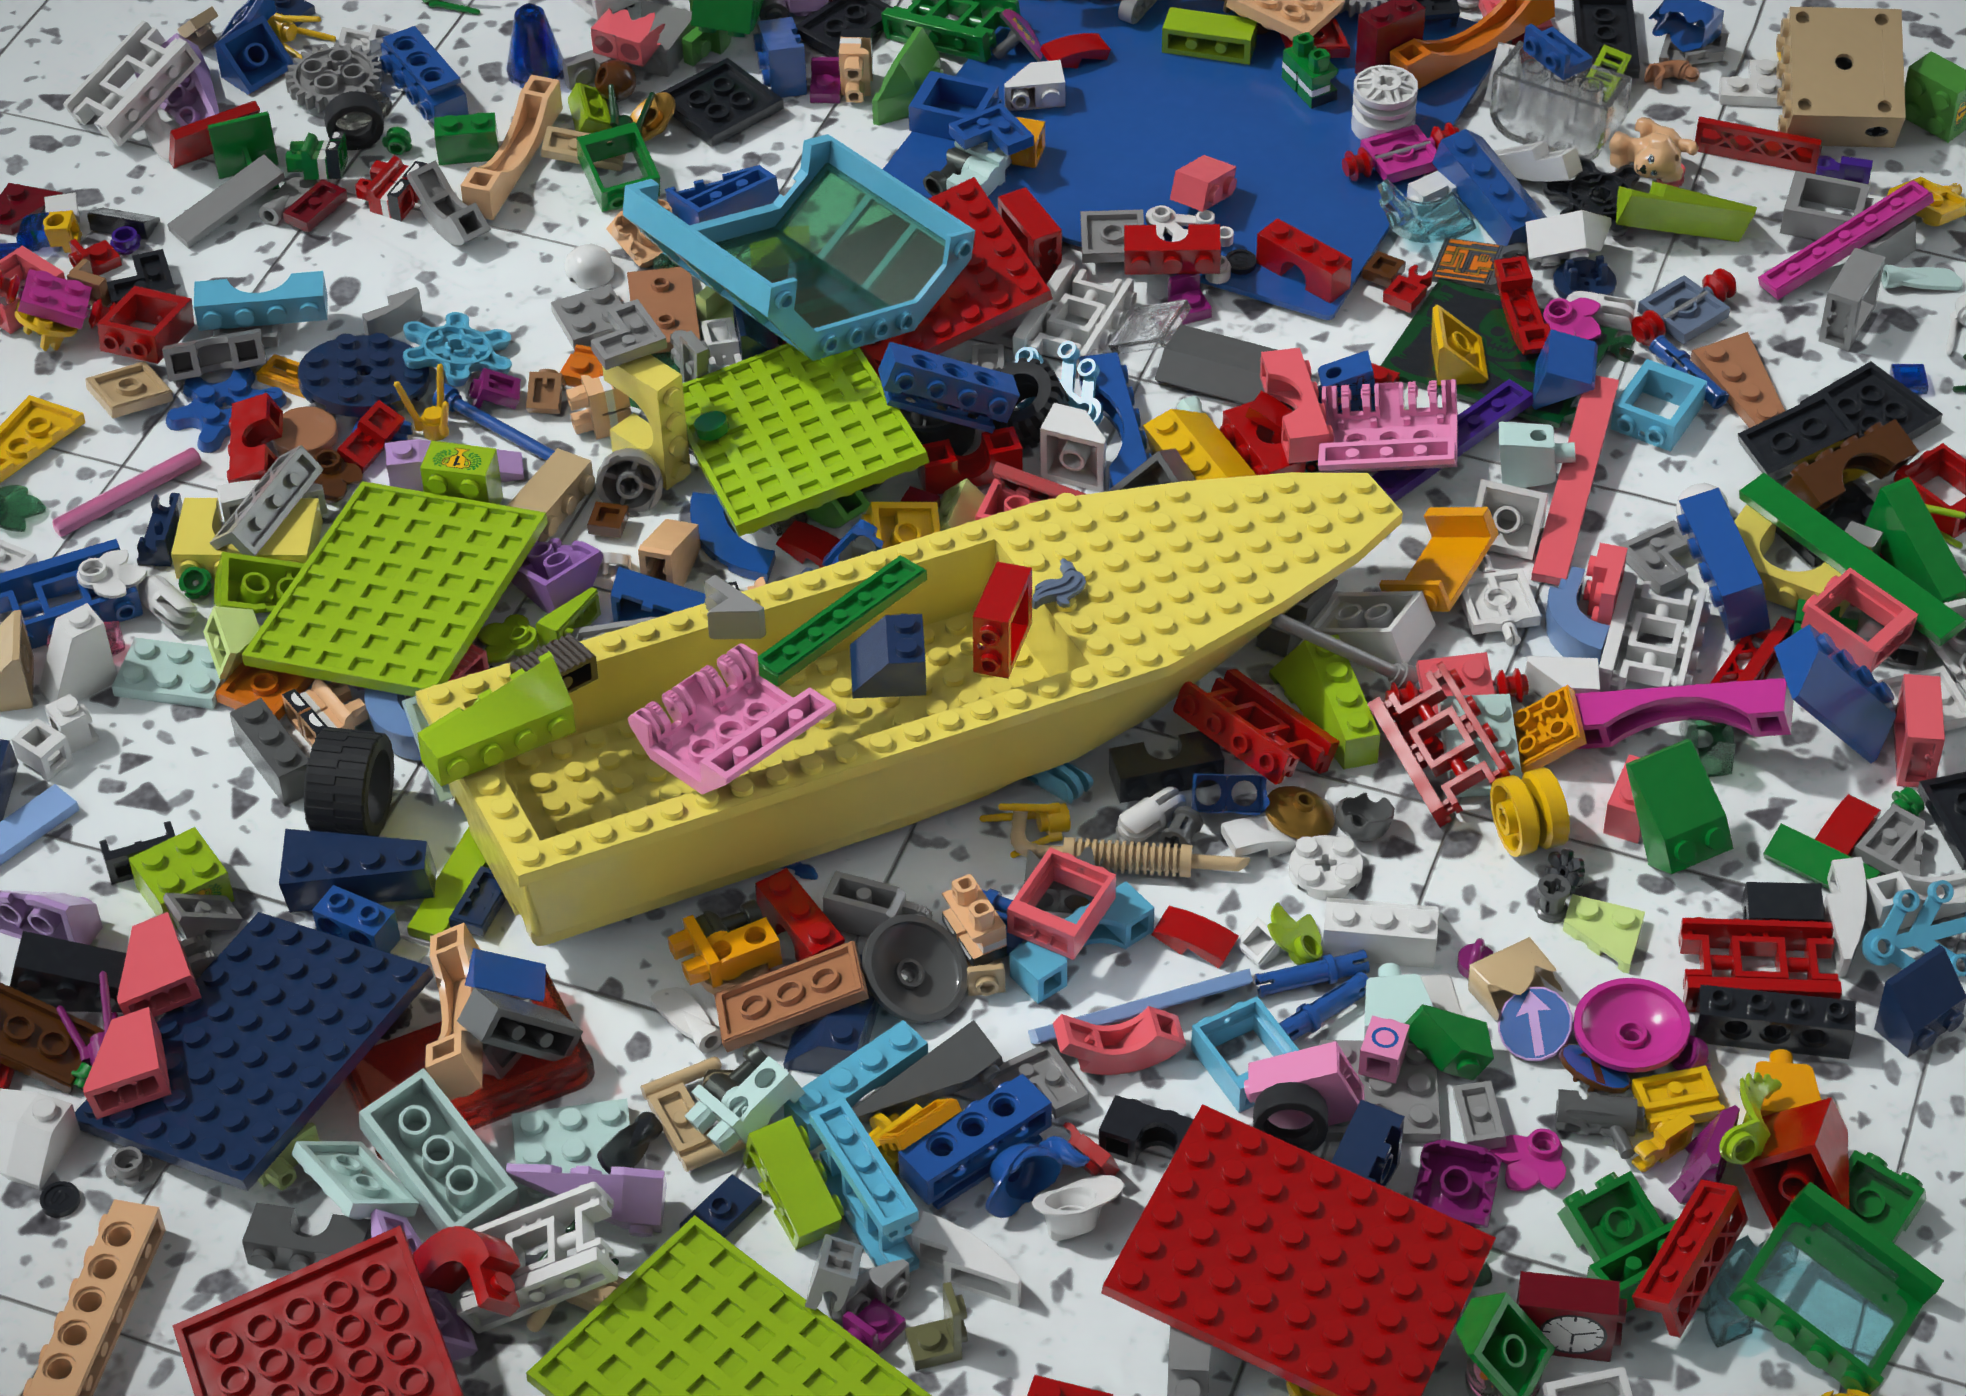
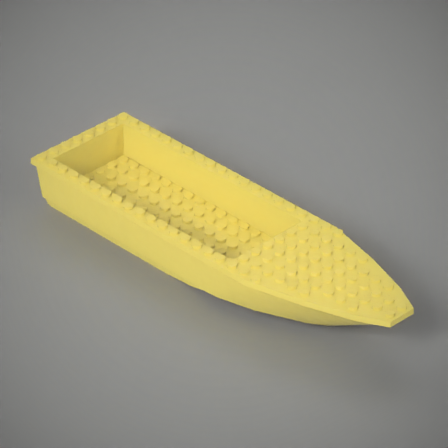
M1290 472L1182 481L1078 496L1071 493H1062L1055 499L1030 503L750 590L741 591L764 607L766 635L761 639H711L708 630V610L704 603L579 641L596 656L598 679L569 693L573 703L576 732L449 783L450 792L455 802L462 808L468 821L470 833L515 916L519 914L522 916L526 931L536 946L548 945L914 824L985 797L1020 779L1053 769L1081 757L1151 717L1178 696L1185 682L1191 681L1194 684L1269 627L1272 624V618L1279 614H1285L1302 599L1357 564L1402 523L1403 512L1369 473ZM901 555L927 570V580L778 687L793 698L810 687L835 703L836 710L727 785L703 795L652 761L628 723V717L639 709L645 708L651 701L657 702L663 708L672 724L674 721L661 699L663 693L672 690L674 686L695 672H700L706 665L713 666L718 675L723 679L726 687H728L729 685L717 666L718 657L727 654L729 650L740 643L757 652L758 656L898 556ZM1064 558L1072 562L1075 569L1085 577L1086 586L1084 590L1069 600L1070 607L1068 608L1060 607L1057 601L1043 604L1038 609L1032 608V625L1009 679L974 673L973 614L997 561L1032 568V598L1035 593V586L1038 583L1048 579L1062 578L1063 575L1060 571L1061 559ZM922 614L926 660V695L853 699L850 644L885 615ZM510 663L415 691L417 704L428 724L431 725L458 707L463 710L467 709L478 699L477 695L489 688L494 692L510 682Z

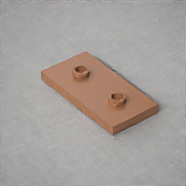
M682 267L627 272L630 301L638 299L666 337L667 348L654 353L671 352L674 346L670 343V334L675 330L686 332L691 330L701 341L692 277L689 272Z
M855 941L842 944L714 994L722 1044L727 1053L869 999L860 953Z

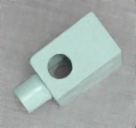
M1499 422L1502 484L1527 488L1553 483L1556 481L1557 463L1576 462L1575 442L1554 443L1553 426L1548 424Z
M1386 963L1379 967V977H1371L1366 980L1364 1038L1372 1016L1405 1023L1422 1004L1433 1007L1421 976L1417 974L1401 975L1399 965Z

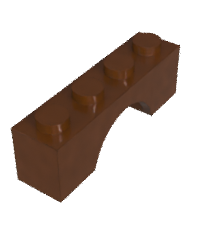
M1896 419L1885 425L1878 422L1867 429L1863 437L1858 438L1857 435H1854L1845 440L1839 446L1840 449L1833 451L1832 448H1829L1815 458L1816 462L1809 465L1805 461L1796 466L1790 472L1792 478L1784 487L1820 513L1831 507L1846 491L1843 483V470L1861 469L1881 480L1896 472L1901 466L1907 465L1919 450Z

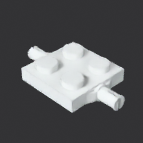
M1486 554L1478 566L1479 572L1473 574L1459 599L1473 635L1501 631L1504 634L1506 644L1512 647L1513 641L1514 646H1516L1521 641L1517 629L1539 626L1541 614L1523 568L1494 569L1490 557Z

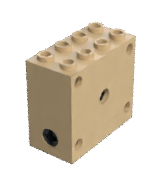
M1790 6L1787 18H1782L1780 34H1777L1776 52H1781V61L1777 62L1776 77L1777 79H1782V88H1778L1777 105L1782 106V115L1778 117V132L1822 140L1821 146L1894 148L1906 118L1902 9Z

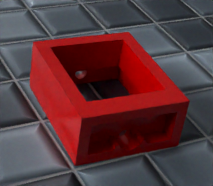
M1026 187L998 196V213L1047 284L1062 262V229Z
M134 286L97 323L100 351L158 364L164 358L163 347L177 344L195 326L192 298ZM135 320L156 324L157 326L150 331L130 325Z
M1944 443L1931 451H1925L1918 459L1908 465L1901 466L1896 471L1893 477L1894 482L1909 477L1925 504L1953 509L1966 514V497L1950 506L1922 486L1936 476H1939L1966 495V459ZM1930 513L1938 529L1951 537L1956 538L1966 531V518L1960 519Z
M997 561L973 614L974 673L1009 679L1032 625L1031 567Z

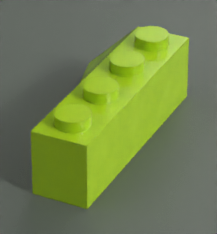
M1336 634V635H1330V636H1332V637H1334V638L1340 640L1338 634ZM1304 640L1269 671V677L1275 684L1279 683L1282 686L1285 697L1291 704L1295 703L1304 717L1340 741L1334 758L1343 770L1378 763L1380 732L1350 661Z
M550 651L538 657L540 663L525 672L521 668L509 676L511 681L496 691L492 692L489 688L477 695L478 699L467 709L463 710L458 707L417 733L421 761L441 787L576 732L573 703Z

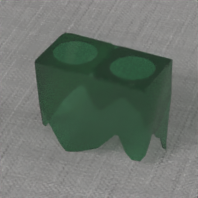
M1692 718L1680 721L1679 731L1682 740L1690 739L1708 777L1732 774L1736 750L1733 726L1707 720H1693ZM1698 730H1705L1712 735L1713 742L1710 746L1699 747Z

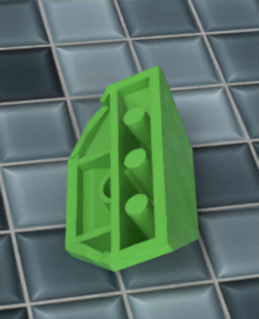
M917 26L893 61L883 79L881 89L873 97L872 112L874 125L879 126L909 117L908 106L929 72L944 73L943 69L940 68V55L923 27Z

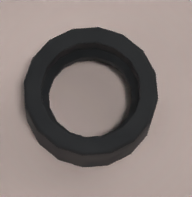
M358 91L342 93L330 100L325 108L324 121L329 139L332 131L345 130L347 150L369 148L378 142L383 134L384 120L382 110L378 101L369 94ZM351 112H363L372 117L368 125L357 130H345L336 125L339 118Z
M1296 1082L1277 1083L1266 1088L1256 1098L1253 1108V1127L1311 1153L1324 1143L1327 1136L1328 1108L1326 1100L1317 1090L1306 1084ZM1282 1110H1297L1311 1116L1313 1121L1299 1129H1285L1272 1124L1268 1118Z

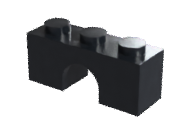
M1201 731L1178 735V755L1170 759L1153 757L1148 753L1144 742L1109 748V775L1120 803L1139 801L1145 797H1151L1166 787H1175L1179 792L1191 790L1193 773L1224 774L1225 758L1219 744ZM1203 780L1198 784L1197 788L1210 787L1217 783L1213 780Z
M1115 1095L1099 1128V1146L1110 1153L1113 1158L1134 1165L1141 1152L1152 1146L1168 1148L1173 1152V1158L1194 1119L1180 1115L1172 1110H1163L1144 1104L1137 1099H1128Z

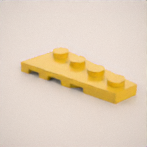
M28 395L0 425V483L85 424L84 413Z

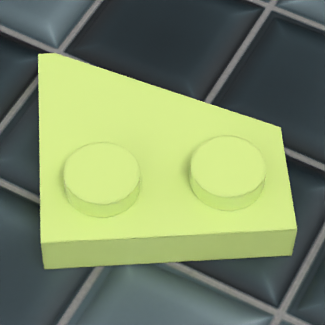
M1572 894L1564 919L1563 931L1575 940L1584 942L1588 949L1597 955L1607 954L1618 962V969L1629 974L1644 922L1645 911Z

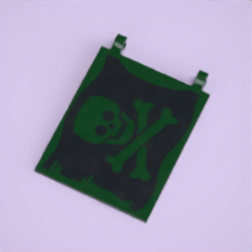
M1439 279L1380 365L1400 373V382L1408 384V382L1416 381V385L1420 388L1427 389L1429 381L1437 380L1431 345L1432 309L1437 304L1482 337L1489 380L1485 383L1458 384L1457 399L1476 403L1508 379H1511L1533 394L1536 361L1540 353L1528 355L1521 353L1508 326L1500 296ZM1539 307L1543 317L1544 309ZM1599 325L1601 336L1593 340L1598 345L1596 369L1608 351L1612 352L1620 361L1630 362L1634 351L1629 349L1633 346L1636 338L1627 334L1617 337V329ZM1437 385V391L1442 394L1441 385ZM1580 395L1536 410L1531 405L1517 416L1541 424H1548L1558 429L1563 422H1567L1572 427L1578 407L1573 406Z

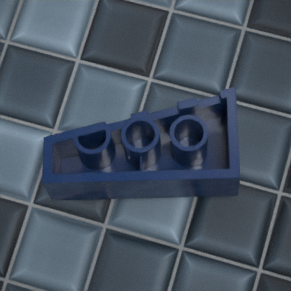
M285 829L279 886L290 913L313 910L333 885L375 903L435 897L437 869L427 841Z
M1361 1099L1331 1163L1387 1188L1400 1164L1405 1116Z

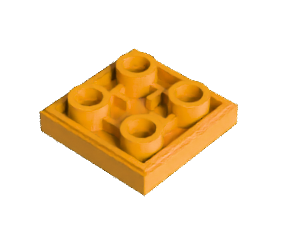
M1569 685L1549 693L1544 698L1513 714L1523 774L1526 771L1542 768L1587 744L1575 692Z

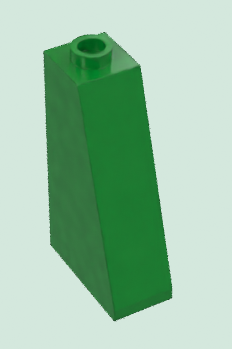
M1907 477L1881 487L1865 524L1867 527L1883 532L1880 553L1890 565L1942 603L1966 598V578L1912 480Z

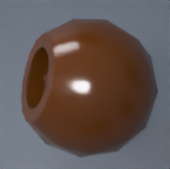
M610 60L603 63L595 77V87L599 94L609 101L608 85L613 84L616 102L626 100L636 88V75L632 67L619 60Z

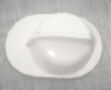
M1111 1175L1091 1176L1057 1190L1039 1194L1033 1199L1032 1206L1034 1210L1044 1215L1048 1234L1052 1240L1060 1241L1079 1237L1095 1228L1100 1216L1101 1206L1116 1199L1123 1192L1124 1184L1120 1178Z

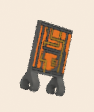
M1445 237L1431 270L1433 271L1432 282H1438L1439 279L1467 287L1492 290L1499 295L1494 260L1526 256L1519 254L1526 253L1527 245L1523 242H1517L1504 246Z

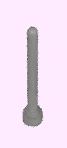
M1279 614L1272 618L1274 626L1388 677V681L1391 684L1396 683L1399 689H1404L1407 681H1411L1415 686L1418 682L1417 670L1413 665L1406 662L1391 664L1284 614Z

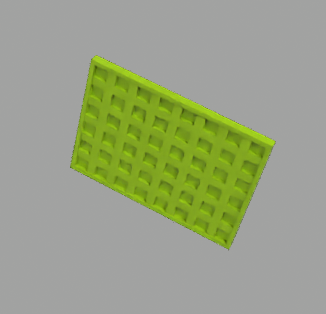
M787 343L683 383L688 445L739 537L755 533L763 527L778 521L788 520L796 514L809 509L819 508L827 502L852 495L855 491L873 484L883 483L891 477L904 472L914 471L918 467L930 463L925 448L899 408L887 405L881 380L860 347L813 361ZM710 411L723 412L729 424L728 432L723 437L713 441L699 439L694 428L695 420L700 415Z
M362 481L242 653L243 663L245 666L411 697L416 696L415 691L448 682L548 524L546 512Z
M695 1215L526 1372L527 1381L545 1396H932L816 1308L814 1310L805 1307L806 1300Z

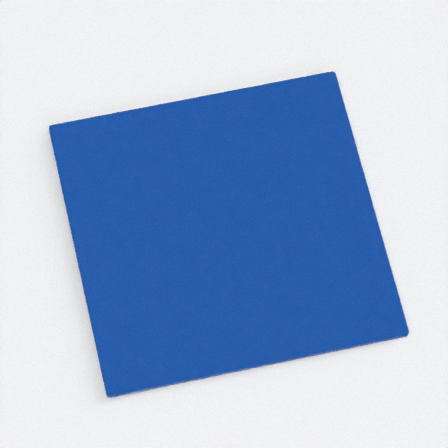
M1018 0L1020 14L1028 21L1040 46L1069 35L1098 33L1111 51L1107 60L1082 58L1078 68L1062 67L1065 78L1064 107L1010 111L1015 117L1045 121V148L1036 168L1013 165L1011 160V164L1005 170V182L1000 186L998 185L988 196L996 210L998 211V196L1026 187L1062 229V242L1082 247L1080 211L1143 209L1144 225H1147L1145 220L1147 211L1159 205L1173 209L1176 214L1196 216L1199 210L1170 200L1175 171L1206 155L1237 167L1235 173L1237 184L1233 194L1206 209L1215 214V224H1220V227H1230L1234 231L1233 244L1228 247H1221L1222 256L1226 257L1229 252L1237 249L1248 250L1256 256L1257 233L1278 218L1352 258L1350 289L1331 304L1305 290L1306 279L1302 270L1297 265H1294L1282 276H1279L1256 263V268L1251 273L1244 275L1231 273L1230 279L1222 284L1211 283L1205 278V274H1200V283L1319 319L1332 320L1361 276L1364 266L1373 257L1405 206L1408 184L1424 176L1423 174L1386 184L1374 167L1370 177L1367 178L1363 173H1359L1357 181H1353L1350 176L1347 177L1343 172L1342 159L1345 158L1346 151H1351L1354 155H1357L1361 139L1356 137L1351 128L1354 80L1357 76L1355 64L1359 13L1349 17V11L1345 10L1334 17L1351 48L1349 58H1330V62L1338 69L1336 76L1330 80L1337 89V100L1311 109L1299 97L1297 92L1281 78L1283 51L1286 47L1279 32L1275 30L1257 35V44L1250 65L1162 53V28L1170 7L1239 16L1233 10L1229 13L1223 11L1225 1L1157 0L1136 24H1131L1118 18L1121 0ZM1458 17L1457 27L1450 28V19L1425 21L1423 40L1448 38L1465 31L1478 22ZM999 26L995 30L996 46L1007 38L1011 31L1010 28ZM1022 42L1001 59H998L993 54L992 50L994 48L990 47L991 58L986 63L968 59L955 76L999 85V98L1002 99V104L1005 106L1004 84L1029 63L1038 62ZM1497 48L1418 89L1415 124L1418 125L1427 138L1430 137L1434 126H1438L1443 131L1445 124L1448 122L1453 126L1456 125L1492 68ZM1042 54V58H1041V60H1040L1039 62L1048 61V60H1047V59L1045 58V56ZM940 100L937 108L969 115L974 114L977 109ZM912 131L883 170L929 199L933 196L925 189L923 179L930 172H940L947 164V151L955 147V141ZM992 140L986 141L988 143V150L994 152L999 148ZM1181 226L1183 229H1188V226ZM1169 233L1163 235L1165 241L1172 242L1173 237Z

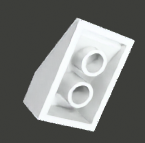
M1422 591L1335 592L1309 626L1328 635L1338 634L1341 641L1391 664L1408 663L1436 624Z

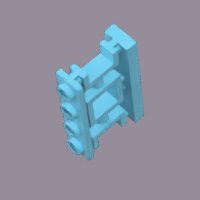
M845 1097L809 1112L810 1124L826 1147V1150L819 1152L820 1159L822 1160L821 1163L827 1175V1182L825 1184L830 1194H836L840 1199L844 1209V1219L874 1266L877 1267L904 1259L909 1263L910 1272L918 1269L920 1261L904 1236L912 1233L910 1224L919 1220V1211Z

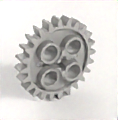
M336 42L331 48L325 43L321 50L311 47L312 53L301 52L302 59L293 58L294 65H288V72L285 73L287 92L290 93L291 100H297L298 106L306 104L307 110L317 107L318 113H321L326 108L330 100L339 94L349 91L363 92L376 97L375 90H381V83L384 82L382 63L378 61V56L372 55L370 49L363 51L362 45L352 49L351 43L340 47L339 42Z

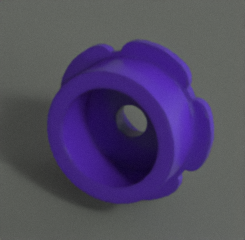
M120 227L113 231L110 245L116 252L129 255L140 247L141 237L132 227Z

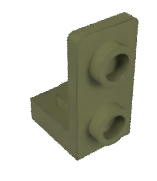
M951 1282L943 1283L944 1319L905 1328V1339L915 1371L962 1360V1343L968 1342L966 1326L963 1320L967 1319V1311L962 1294L955 1296Z

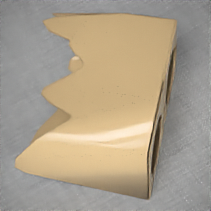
M1530 937L1469 965L1468 990L1495 1021L1499 1019L1497 1009L1502 1010L1505 1002L1514 994L1521 995L1528 987H1545L1541 977L1557 990L1563 992L1561 985L1554 978L1553 972L1557 971L1556 968Z

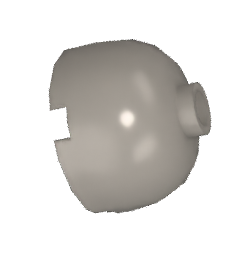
M624 448L614 451L603 460L597 471L596 491L599 498L605 503L628 505L629 517L639 516L638 512H644L647 509L650 511L656 506L662 496L663 477L659 465L651 455L640 449Z

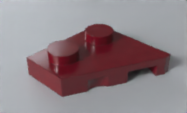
M8 183L0 194V233L14 235L24 229L27 224L39 220L43 217L42 210L45 209L44 197L61 195L63 192Z

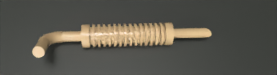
M1013 811L1010 833L1011 845L1017 853L1026 858L1028 850H1031L1041 859L1050 847L1076 857L1081 855L1084 848L1090 846L1093 851L1095 866H1099L1103 856L1102 867L1109 872L1113 869L1114 873L1121 870V873L1125 874V870H1128V874H1132V871H1135V874L1139 875L1140 871H1143V875H1147L1148 871L1150 875H1154V872H1157L1158 876L1165 872V876H1169V873H1172V877H1176V873H1180V877L1191 878V869L1240 871L1251 860L1249 857L1192 854L1193 845L1181 844V848H1178V844H1174V847H1171L1170 843L1163 847V843H1159V846H1156V843L1152 842V846H1149V842H1145L1143 846L1141 842H1137V845H1134V841H1130V845H1127V841L1119 844V840H1115V844H1112V840H1108V843H1105V839H1101L1100 843H1098L1097 839H1093V842H1090V839L1086 838V842H1083V838H1079L1076 841V838L1064 837L1063 846L1037 845L1026 839L1025 832L1028 812Z

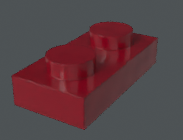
M320 180L283 212L284 222L309 233L348 199L346 189L326 180Z

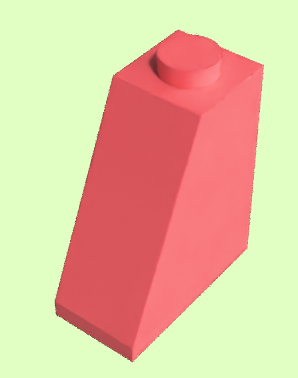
M166 912L132 926L117 995V1001L123 1014L126 1015L149 1007L153 1017H156L202 998L181 939L169 913Z
M149 1007L114 1018L110 1022L83 1087L84 1095L96 1119L171 1095L162 1035Z

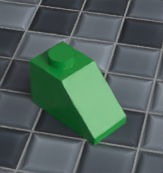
M1422 1004L1404 1023L1410 1025L1408 1038L1441 1072L1474 1081L1494 1060L1487 1022Z

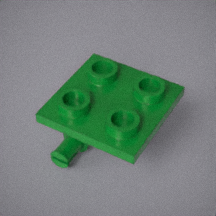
M268 111L207 125L219 179L236 175L263 154L276 166L279 165ZM279 184L274 186L269 191L279 189Z

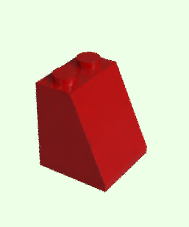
M1833 1098L1762 1116L1771 1135L1764 1146L1762 1154L1743 1164L1742 1167L1773 1229L1792 1200L1809 1182H1812L1849 1210L1848 1129Z

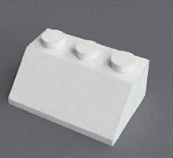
M1327 897L1322 957L1329 954L1337 957L1364 949L1368 958L1364 959L1365 961L1363 962L1369 961V963L1376 964L1395 963L1399 966L1434 968L1439 909L1436 906Z

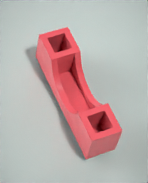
M1300 348L1261 352L1260 379L1264 391L1295 409L1282 418L1281 443L1288 464L1318 460L1319 443H1334L1332 426L1326 425L1324 403L1318 402V386L1316 381H1311L1309 360H1304Z

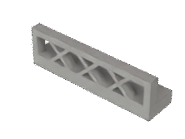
M302 445L279 456L210 541V544L218 550L232 543L241 554L256 556L324 470L323 467Z

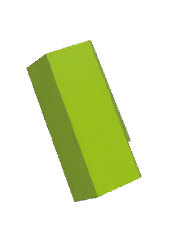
M1652 181L1649 193L1619 186L1616 225L1739 242L1754 217L1757 207Z

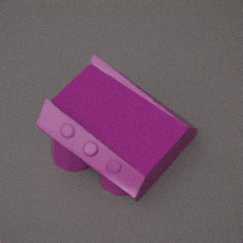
M1736 1105L1722 1110L1684 1148L1689 1154L1679 1179L1668 1189L1680 1204L1688 1202L1701 1179L1720 1183L1727 1161L1721 1157L1719 1145L1724 1134L1732 1127L1737 1126L1740 1109Z
M1444 1139L1426 1143L1421 1151L1420 1167L1412 1199L1474 1228H1488L1502 1159L1485 1147Z

